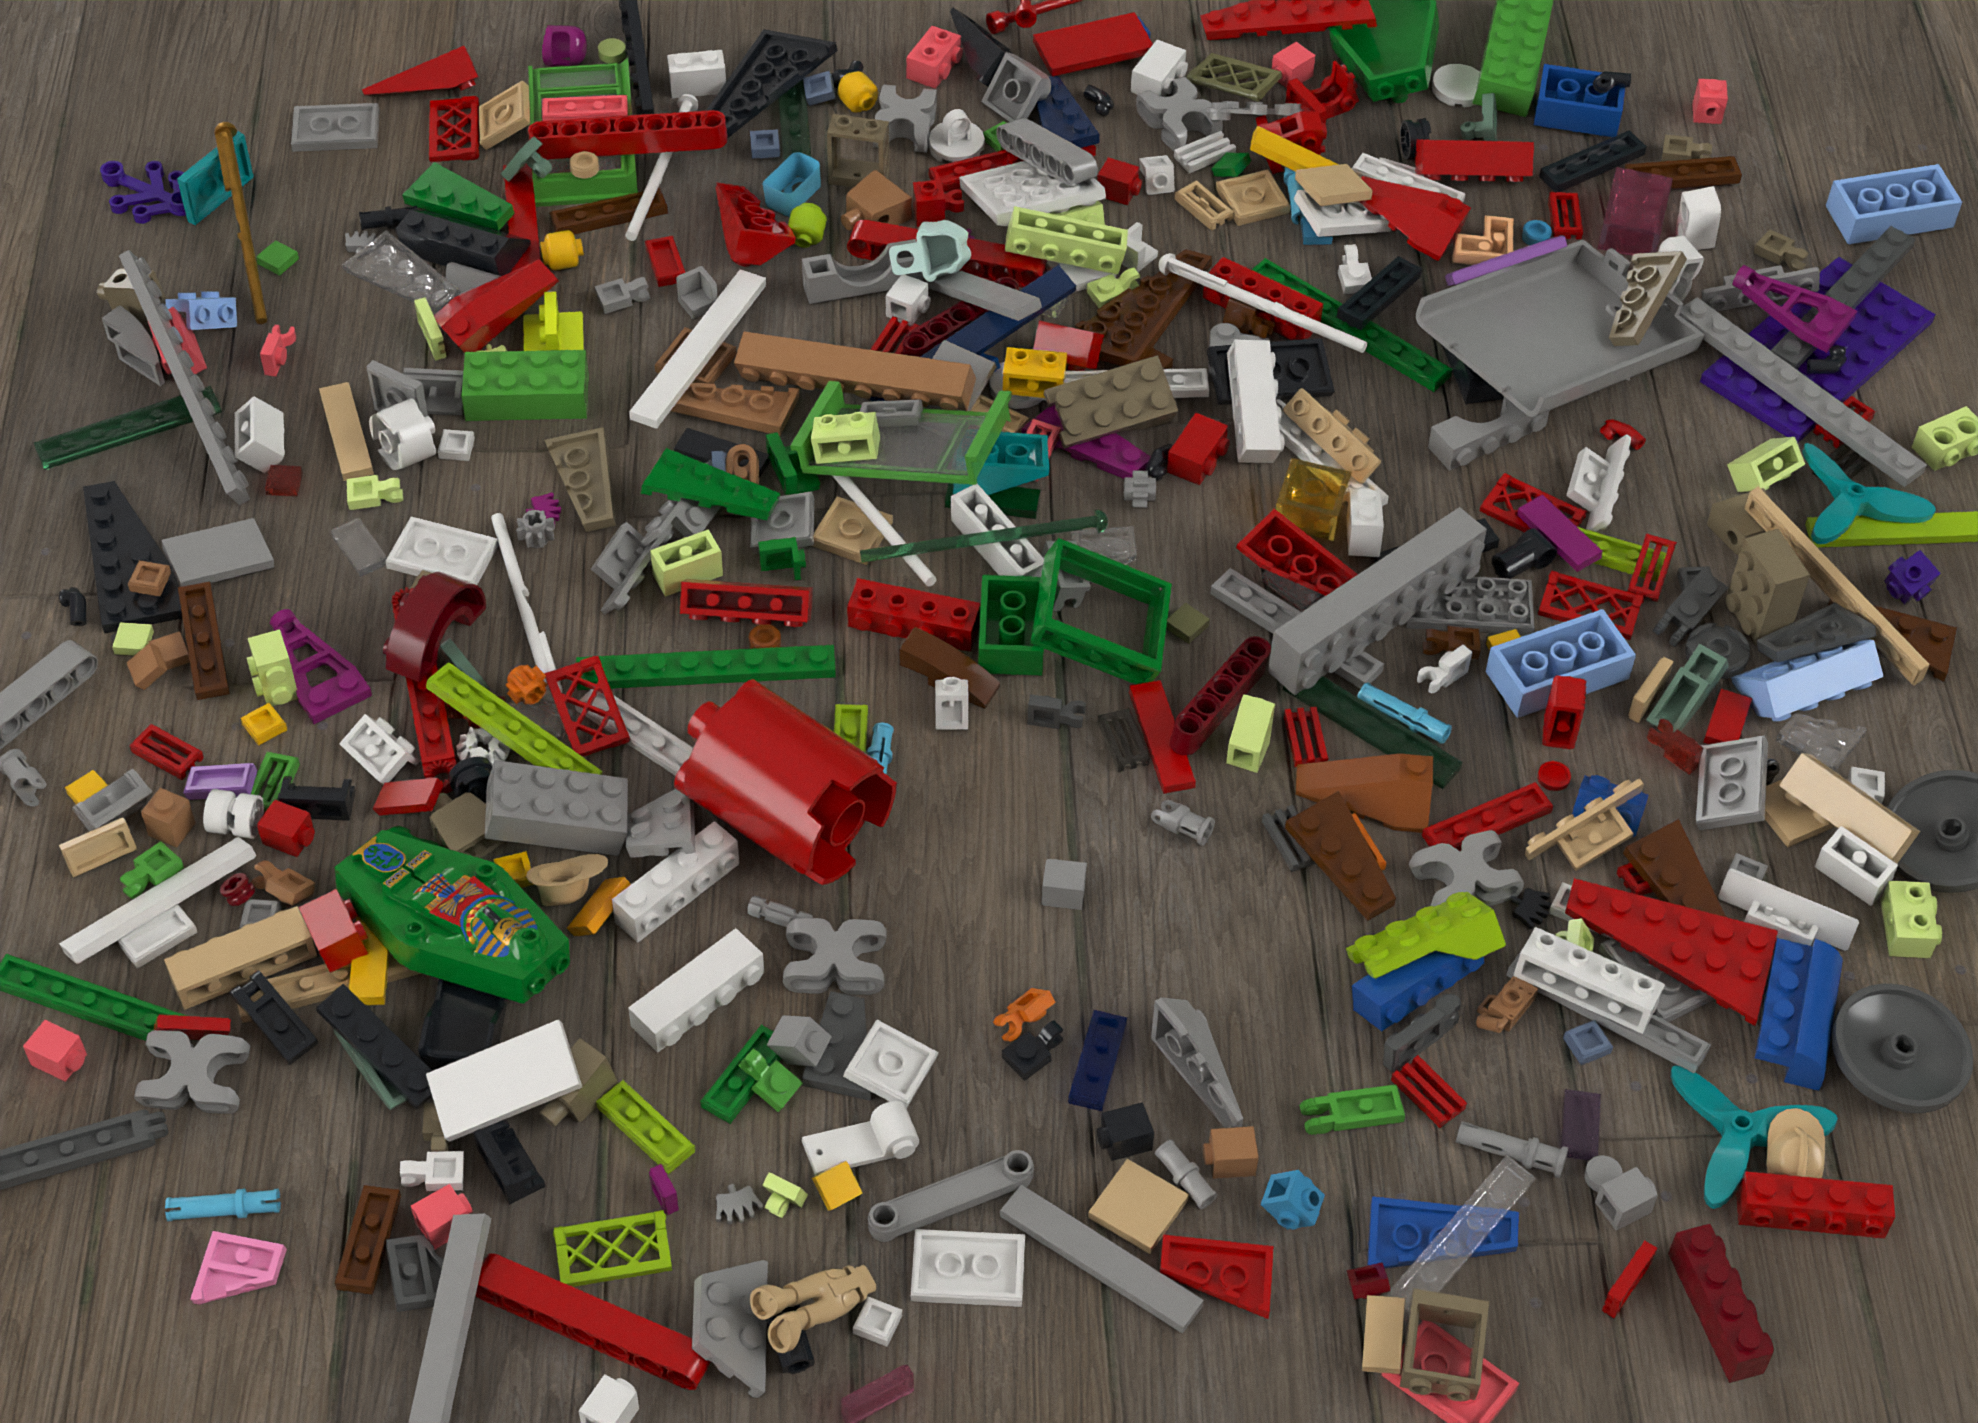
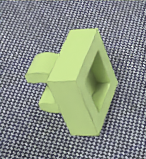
M1582 918L1569 920L1568 931L1556 933L1557 937L1593 952L1594 937Z
M770 1172L763 1183V1186L772 1193L765 1208L780 1218H783L790 1202L802 1208L808 1196L801 1187Z

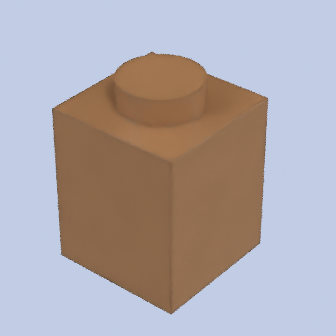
M159 788L141 811L148 836L176 848L196 824L189 799Z
M1254 1126L1210 1130L1209 1143L1203 1144V1159L1205 1165H1211L1213 1179L1256 1176L1258 1151Z

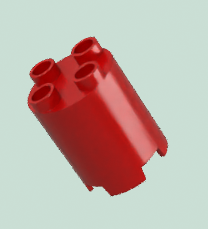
M751 679L745 682L738 689L735 696L722 707L712 701L705 702L695 711L689 721L688 734L697 742L689 759L683 763L674 780L675 789L800 874H805L821 885L838 880L856 865V860L845 849L855 838L865 821L879 827H884L891 812L897 789V782L883 772L885 767L880 765L873 757L756 680Z

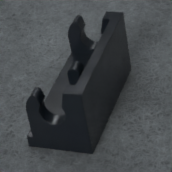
M284 776L278 801L309 812L311 819L350 821L356 792L355 786H351L352 779H344L342 788L295 786V783H291V776Z
M502 1120L482 1130L474 1131V1137L479 1154L510 1205L546 1186L542 1176L539 1175L518 1140L513 1128H509L510 1124L507 1120Z

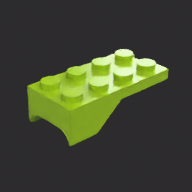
M1457 892L1450 895L1445 902L1435 907L1428 906L1420 909L1415 916L1405 921L1400 920L1388 924L1385 928L1386 930L1375 935H1365L1358 938L1354 945L1346 948L1349 959L1355 964L1365 962L1364 965L1367 973L1376 979L1434 951L1477 960L1506 946L1494 910L1469 892Z

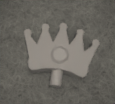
M355 231L352 237L349 236V233H345L347 252H356V256H361L362 253L374 254L376 249L384 242L383 236H379L378 239L376 238V233H372L368 237V231H364L360 237L358 231Z
M731 1184L728 1185V1194H717L716 1196L717 1222L721 1221V1215L724 1213L728 1224H732L734 1212L739 1222L744 1223L743 1210L749 1214L750 1218H754L755 1213L752 1204L757 1206L758 1210H763V1204L753 1193V1189L750 1186L736 1191L735 1185Z

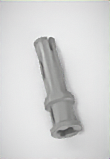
M1464 1121L1461 1122L1456 1143L1522 1162V1166H1525L1526 1169L1535 1167L1552 1172L1557 1178L1561 1177L1569 1148L1563 1146L1560 1149L1539 1143V1139L1535 1137L1533 1139L1529 1138L1526 1141Z

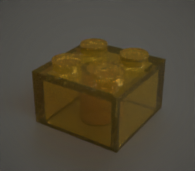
M1291 458L1277 499L1276 510L1307 535L1334 541L1347 501L1352 472Z

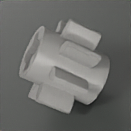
M1132 471V477L1124 478V500L1132 501V507L1147 508V501H1155L1156 478H1148V471Z
M529 510L524 514L523 518L517 519L518 541L525 539L527 548H543L549 540H554V519H546L545 511Z

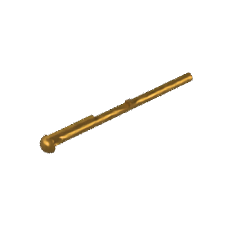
M221 122L216 126L214 134L225 190L227 192L231 190L235 214L240 226L241 233H237V236L241 241L255 320L257 324H264L267 322V315L233 142L237 129L230 122Z

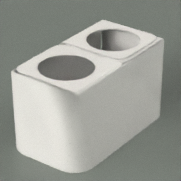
M1714 186L1682 192L1676 236H1685L1696 250L1715 248L1721 217V205Z

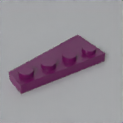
M1055 405L1048 407L1034 418L1060 427L1061 431H1064ZM1032 420L1021 428V433H1026ZM1038 428L1036 434L1040 435L1042 429ZM1117 433L1065 449L1059 438L1054 450L1058 447L1070 452L1071 457L1079 461L1089 460L1097 463L1098 469L1123 479L1125 477H1132V471H1145V467L1151 457Z

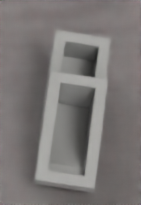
M120 305L102 318L108 340L115 344L121 361L159 386H162L165 381L158 354L150 335L130 312Z

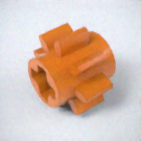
M528 664L517 666L507 677L508 683L505 685L509 689L507 694L516 704L520 701L525 705L535 704L546 693L545 687L548 685L544 681L546 675L537 666L532 669Z

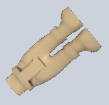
M847 1265L843 1269H830L809 1275L797 1282L793 1281L783 1286V1288L774 1285H762L751 1292L750 1305L755 1316L765 1320L776 1316L787 1307H793L809 1299L815 1301L810 1305L798 1308L796 1311H789L777 1316L770 1324L768 1339L771 1346L777 1352L785 1353L796 1347L802 1330L810 1329L816 1324L826 1323L845 1315L858 1303L865 1301L868 1294L876 1291V1283L866 1266L861 1265L854 1268L851 1265Z

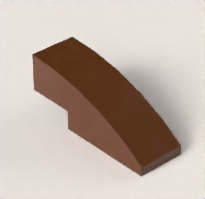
M914 627L899 649L900 665L927 676L929 686L935 688L936 680H943L947 677L968 680V702L985 709L1000 687V682L970 657L952 645L919 628Z

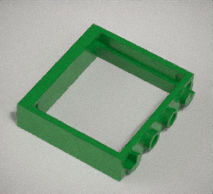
M1057 538L1044 556L1031 644L1135 685L1152 682L1161 672L1172 583ZM1059 569L1148 604L1142 654L1052 618Z

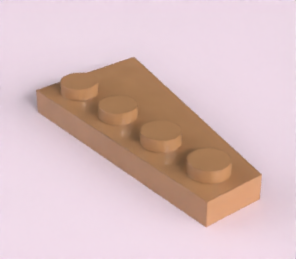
M691 383L671 411L769 434L778 432L779 436H781L800 397V388H789L788 392L774 391V387L761 386V391L743 390V385H731V387L721 389L716 388L715 384Z

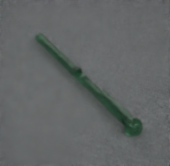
M1094 509V515L1088 517L860 550L861 563L1071 532L1089 527L1096 528L1097 533H1101L1108 526V517L1102 510Z

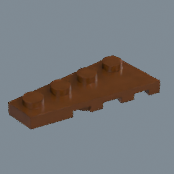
M1830 598L1827 606L1834 603ZM1873 605L1930 664L1928 670L1935 673L1934 677L1944 682L1948 673L1957 627Z
M1339 791L1286 820L1285 829L1367 921L1395 906L1396 896Z
M1679 819L1626 846L1623 852L1624 856L1644 881L1648 882L1651 890L1659 900L1726 917Z

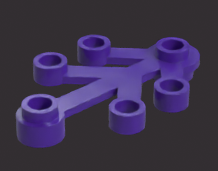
M108 161L100 167L102 179L108 186L118 187L122 185L139 192L124 196H112L109 203L113 213L122 214L128 210L129 206L141 204L132 209L134 221L139 224L149 222L153 215L169 212L176 216H186L177 180L184 172L176 170L169 173V184L174 189L173 193L164 191L162 181L164 170L159 161H151L145 165L146 174L151 181V185L126 175L123 165L118 161ZM153 201H160V202H162V203H159V204H154V205H149V206L142 204V203L153 202Z

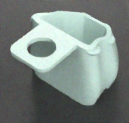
M948 220L921 223L917 232V242L892 246L889 250L892 271L895 275L922 272L925 280L928 282H932L942 275L958 272L971 257V250L967 246L968 232L961 226ZM909 251L912 253L914 262L910 267L904 268L897 263L899 252Z

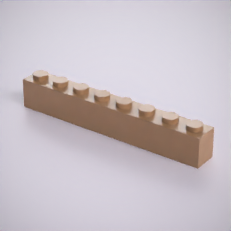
M743 332L734 360V364L741 377L752 382L765 380L779 386L792 384L806 390H814V388L824 389L828 381H837L841 384L842 393H852L865 399L871 398V396L878 397L886 401L922 400L923 407L934 405L940 406L944 410L960 409L967 411L976 381V376L970 364L751 332Z

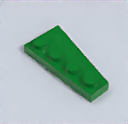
M436 162L402 194L404 203L407 205L417 206L421 209L498 231L515 214L512 204Z

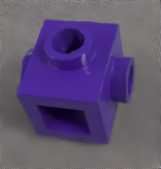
M1919 550L1907 560L1902 556L1888 567L1890 573L1884 582L1887 584L1886 588L1891 596L1895 599H1900L1905 605L1913 598L1918 602L1932 591L1929 586L1936 581L1941 573L1924 553Z

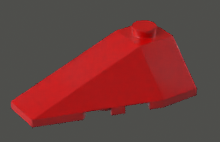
M461 46L362 89V92L365 96L448 90L458 87L460 91H464L475 86L474 80L479 79V76L467 48Z
M1361 177L1373 191L1370 200L1358 202L1372 214L1382 215L1389 221L1388 227L1394 232L1399 229L1408 237L1407 243L1414 249L1440 261L1454 242L1456 233L1460 234L1471 207L1447 194Z
M716 183L715 188L726 248L733 262L744 267H748L751 264L761 266L795 243L796 237L785 221L778 223L774 219L776 214L772 210H765L760 207L761 201L748 189L739 185Z
M538 259L454 297L434 317L436 322L464 353L476 352L487 345L542 297L544 292L549 291L557 284L559 280Z
M1275 508L1236 546V549L1259 567L1325 596L1358 575Z

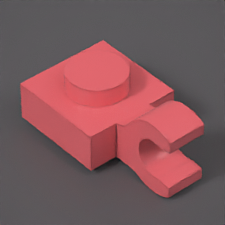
M274 325L272 333H268L260 352L264 375L277 376L280 366L285 364L287 359V349L285 347L292 345L296 341L294 327L291 326L286 334H281L280 326Z

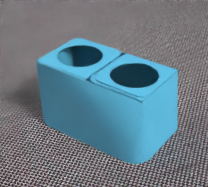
M800 152L791 154L762 183L766 207L790 217L793 208L805 203L821 187L819 161ZM802 182L794 191H792V186L795 183Z

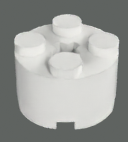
M407 399L383 409L370 417L369 425L373 441L379 439L382 448L378 449V452L383 461L392 470L406 468L436 454L432 434L435 433L434 423L429 416H423L414 399Z

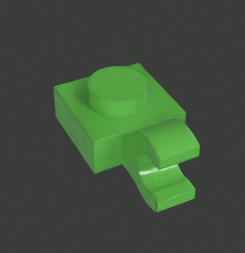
M160 841L133 860L135 869L126 872L120 877V881L127 886L123 889V892L129 898L135 899L143 893L149 882L156 886L184 868L182 859Z
M752 1049L739 1064V1067L757 1081L751 1089L777 1112L784 1107L803 1084L777 1060L769 1067L765 1058L755 1049Z

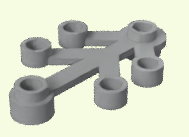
M1238 101L1212 102V107L1206 108V112H1209L1208 119L1231 120V113L1276 114L1284 118L1304 111L1299 103L1275 104L1274 109H1267V104L1256 101H1246V108H1239Z

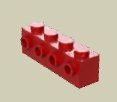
M1417 139L1415 174H1424V177L1430 180H1441V175H1451V180L1468 181V175H1479V181H1496V176H1506V181L1523 182V176L1533 175L1534 142Z
M1222 257L1208 272L1226 280L1231 285L1271 302L1280 303L1290 310L1321 322L1323 303L1225 257ZM1206 286L1203 288L1204 299L1226 309L1228 300L1232 297ZM1260 309L1258 310L1257 316L1273 321L1275 323L1273 331L1288 339H1309L1314 333Z
M857 578L847 605L848 627L906 639L914 627L936 636L958 650L970 652L980 626L981 603L860 578Z
M685 579L681 582L680 614H689V619L708 620V616H720V621L739 622L740 618L752 619L753 624L765 625L771 624V620L784 621V626L802 627L803 622H808L811 619L813 587Z
M1745 1171L1737 1191L1738 1225L1885 1239L1895 1219L1893 1185Z

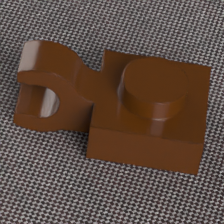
M1234 298L1228 300L1222 323L1236 326L1240 333L1249 335L1253 333L1265 339L1267 333L1270 335L1273 333L1275 326L1273 321L1257 316L1259 309Z
M1447 626L1446 632L1437 629H1426V641L1429 642L1422 643L1424 654L1435 655L1443 650L1453 652L1461 645H1465L1472 651L1471 659H1479L1481 652L1479 629Z

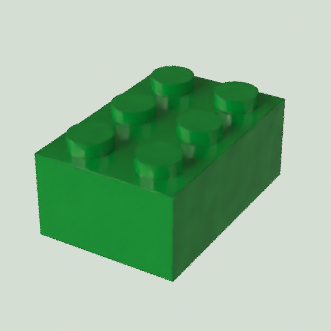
M982 575L978 664L990 674L1042 676L1044 648L1031 644L1041 577Z

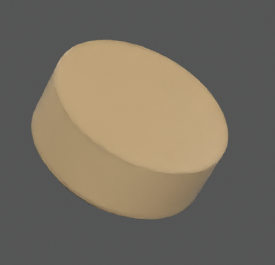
M586 151L574 154L570 159L571 173L575 177L582 179L595 176L599 171L598 157Z

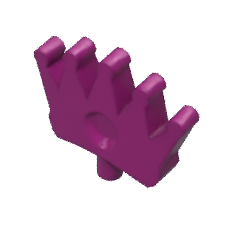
M551 492L542 496L532 497L531 504L533 509H526V513L529 510L545 511L546 519L553 518L555 524V521L560 520L561 507L558 506V499L553 500L554 493Z

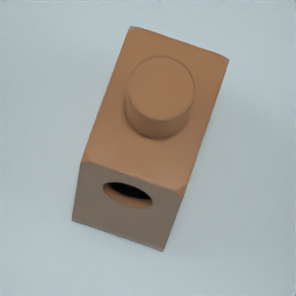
M874 170L847 193L846 213L841 216V222L849 231L853 229L855 223L859 220L899 225L912 219V197L877 170Z

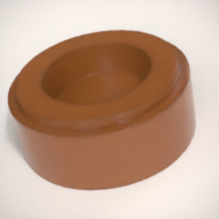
M761 624L754 627L749 633L750 649L781 647L780 631L775 626L769 624Z

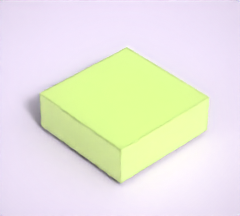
M120 622L112 646L114 654L135 656L149 644L148 641L152 640L154 633L152 625Z

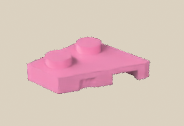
M213 1231L190 1299L194 1304H203L276 1285L287 1250L283 1244Z

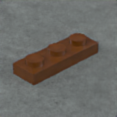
M363 1186L335 1279L337 1290L373 1295L386 1252V1240L390 1238L400 1204V1190Z

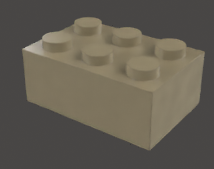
M1779 529L1744 538L1728 593L1725 597L1727 608L1735 614L1741 623L1743 632L1749 635L1755 646H1757L1758 639L1795 621L1810 577V573Z

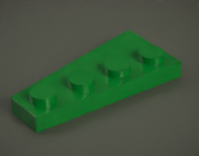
M667 448L643 482L640 493L652 496V491L667 494L668 500L680 502L681 498L699 501L698 506L710 509L717 505L726 507L729 513L766 521L778 504L780 497L779 492Z

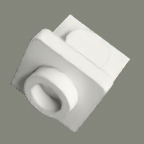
M1167 155L1139 158L1140 170L1145 176L1146 192L1148 195L1174 192V164Z
M947 677L943 680L935 681L936 730L968 729V680Z

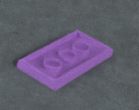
M1565 236L1553 237L1448 273L1445 278L1448 286L1456 285L1556 251L1568 245Z

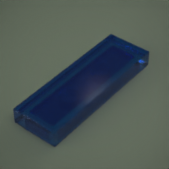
M1097 1010L1093 1011L1068 1096V1104L1103 1111L1126 1030L1127 1017Z

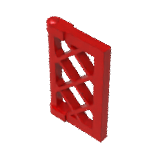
M463 96L455 99L431 100L429 113L430 162L478 159L479 98L477 96ZM462 109H471V113H470V114H466V113L462 112L461 110H462ZM439 110H449L441 117L438 116ZM457 115L462 120L455 125L447 121L452 116ZM471 123V132L466 133L461 130L466 124ZM442 125L448 130L439 136L438 127ZM454 133L462 137L455 144L446 140ZM467 142H471L470 148H461ZM442 144L448 149L438 151V146Z
M1507 473L1501 476L1479 509L1480 512L1522 532H1526L1531 528L1517 516L1518 510L1513 509L1511 500L1525 498L1528 503L1532 501L1531 497L1537 498L1543 495L1558 510L1572 515V518L1569 520L1576 527L1580 526L1587 514L1586 510L1577 508ZM1510 486L1521 492L1507 494L1506 488ZM1505 501L1508 511L1494 506V504Z
M1551 570L1538 615L1566 622L1584 616L1577 613L1587 609H1591L1592 612L1598 611L1597 605L1609 601L1617 611L1609 614V618L1612 621L1621 617L1626 623L1625 627L1617 624L1614 625L1624 639L1631 640L1641 604L1644 602V595L1627 592ZM1557 583L1572 586L1573 588L1561 592L1557 587ZM1585 590L1605 596L1591 600ZM1579 593L1585 603L1573 608L1566 597ZM1616 599L1627 601L1632 604L1631 606L1623 609ZM1559 600L1566 610L1551 607L1550 605Z
M592 656L580 660V662L544 673L573 751L584 757L611 747L614 748L626 744L631 740L599 656ZM594 670L598 683L594 684L582 679L583 673ZM564 679L573 681L566 695L561 693L558 681ZM577 684L593 689L587 703L571 697ZM598 692L603 693L609 708L608 711L592 706ZM567 702L583 708L576 722L570 718L566 707ZM588 711L604 717L597 731L581 724ZM609 719L613 720L618 732L611 735L602 733ZM577 730L593 735L592 741L580 744L576 733Z

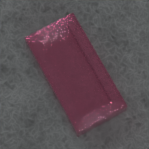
M904 1364L842 1398L841 1415L844 1422L858 1423L914 1392V1374L909 1366Z

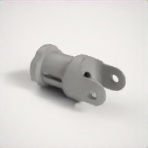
M20 749L9 750L0 756L1 773L8 776L11 780L10 785L26 805L38 806L39 800L35 796L36 789H44L46 787L45 780L36 768L29 766L26 762V756Z
M1164 800L1161 804L1162 810L1155 809L1152 812L1151 818L1154 823L1177 835L1181 832L1196 839L1197 843L1201 846L1206 844L1215 825L1214 818H1203L1190 812L1189 807L1171 800Z

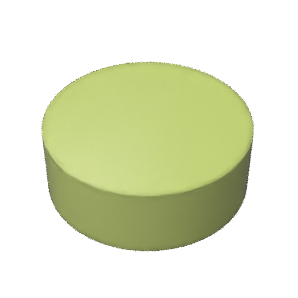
M615 38L601 41L598 45L600 60L608 64L621 62L626 56L624 42Z

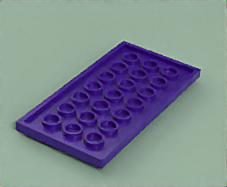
M1841 257L1836 258L1820 272L1819 291L1816 293L1825 295L1852 267V264ZM1880 282L1855 308L1857 313L1854 320L1833 344V346L1839 345L1846 348V363L1833 374H1808V359H1825L1830 355L1829 351L1826 353L1817 348L1797 370L1843 403L1930 326L1936 314ZM1797 303L1791 311L1801 319L1812 306ZM1770 315L1748 335L1771 351L1790 330ZM1725 355L1719 358L1701 375L1700 382L1784 436L1795 437L1797 443L1817 425L1815 421Z

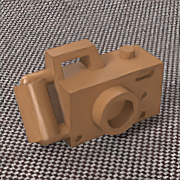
M1513 976L1503 986L1498 995L1489 994L1479 1005L1477 1012L1481 1015L1477 1017L1476 1026L1480 1029L1498 1033L1502 1032L1503 1029L1509 1032L1535 1001L1538 988Z

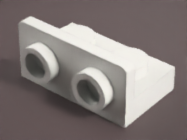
M364 714L339 743L383 785L384 782H390L407 761L415 766L420 762L412 753L415 747L402 736H399L398 739L394 737L392 733L395 729L381 717L376 721Z

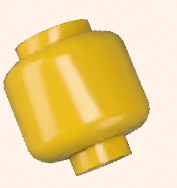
M859 71L844 75L839 82L837 91L839 99L853 113L870 110L875 105L879 93L877 86L868 76Z
M570 230L548 233L544 238V242H540L544 265L549 264L552 270L576 267L579 263L578 256H584L581 238L575 239L573 232Z

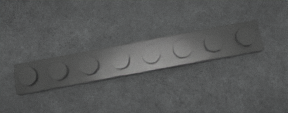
M1890 226L1825 295L1855 309L1913 248L1916 239ZM1812 307L1800 320L1811 322L1819 311ZM1789 331L1771 351L1797 370L1817 347L1801 340Z

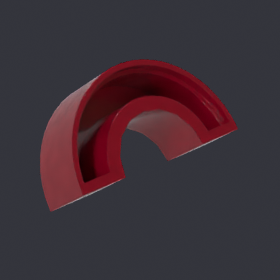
M440 571L433 572L427 576L423 575L411 593H406L400 601L399 614L395 620L391 635L383 646V654L386 655V670L420 682L436 665L440 642L451 622L454 620L471 626L486 610V599L482 589L476 584Z

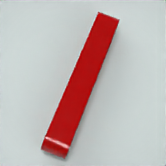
M715 110L537 121L528 128L529 140L535 136L542 143V146L536 152L546 160L571 158L574 154L583 151L591 152L596 156L710 150L725 146L728 140L725 116L722 112Z
M859 220L853 227L847 243V250L854 257L873 261L882 254L887 244L916 239L918 229L871 220ZM968 238L967 246L971 250V257L960 271L992 282L1002 277H1010L1017 280L1019 287L1024 288L1043 275L1047 260L1006 252L1005 244Z
M489 1253L482 1262L475 1296L491 1305L687 1390L693 1391L697 1389L711 1361L705 1360L692 1349V1338L498 1254Z

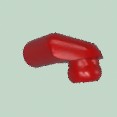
M1615 419L1604 421L1605 424L1599 430L1608 440H1612L1616 434L1621 438L1627 434L1631 437L1630 446L1635 450H1639L1646 442V438L1631 425Z

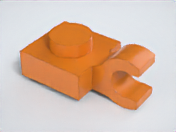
M1031 988L1006 1007L1008 1012L998 1015L993 1023L1001 1027L1007 1022L1009 1023V1030L1002 1036V1039L1011 1042L1020 1036L1022 1025L1025 1021L1035 1022L1046 1015V1010L1056 1002L1050 991Z

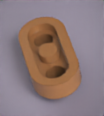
M739 444L731 448L726 457V472L759 485V458L754 449L746 444ZM742 460H749L746 466H739Z

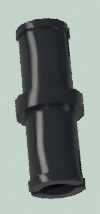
M387 206L385 210L359 212L361 230L387 227L388 230L394 229V226H398L410 210H418V208L414 206L391 209V206Z

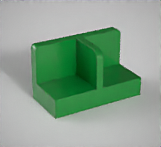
M778 432L767 434V454H770V464L784 494L792 495L819 490L820 481L817 475L802 473L798 452L791 451L790 445L784 447Z

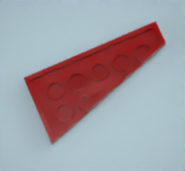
M1251 0L1200 15L1207 40L1239 38L1243 33L1256 32L1257 36H1267L1268 31L1281 30L1282 34L1325 31L1329 26L1341 25L1342 30L1353 29L1354 24H1367V28L1377 27L1376 18L1369 0Z
M1574 878L1565 914L1573 919L1582 918L1588 928L1600 935L1605 933L1620 942L1622 948L1631 953L1633 951L1647 958L1649 964L1695 991L1701 990L1717 1000L1716 1003L1727 1010L1728 1008L1735 1010L1745 1016V1021L1756 1026L1778 930Z

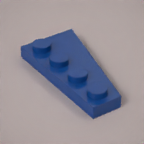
M1372 1196L1367 1266L1383 1262L1386 1269L1516 1252L1518 1247L1519 1212Z

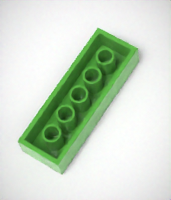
M1553 0L1495 1L1473 104L1482 106V95L1494 93L1497 110L1523 117L1527 116L1535 92Z

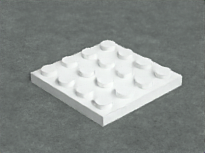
M1026 161L959 177L960 188L997 225L1001 226L1009 225L1014 206L1045 213H1061L1068 211L1070 207L1078 205L1090 206L1098 200L1106 199L1105 187L1095 178L1068 186Z

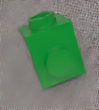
M796 537L758 542L761 572L792 568L794 580H801L800 568H806L804 549H798Z

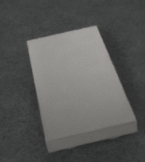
M1490 577L1466 578L1457 584L1451 593L1441 595L1434 600L1430 607L1425 610L1421 609L1413 614L1406 622V628L1447 630V626L1475 628L1479 629V632L1503 633L1517 629L1520 635L1534 633L1532 580Z

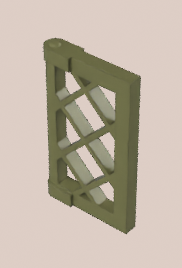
M1211 53L1197 67H1194L1186 78L1192 84H1198L1259 102L1282 78V72ZM1233 70H1238V71H1242V72H1240V73H1234ZM1227 71L1230 73V75L1215 77L1214 75ZM1207 75H1210V76H1211L1210 79H1209V78L1202 77V76H1207ZM1257 76L1264 77L1265 79L1258 80ZM1247 78H1252V79H1253V81H1250V82H1245V83H1240V84H1239V82H1238V80H1242V79H1247ZM1233 81L1235 85L1227 84V82Z

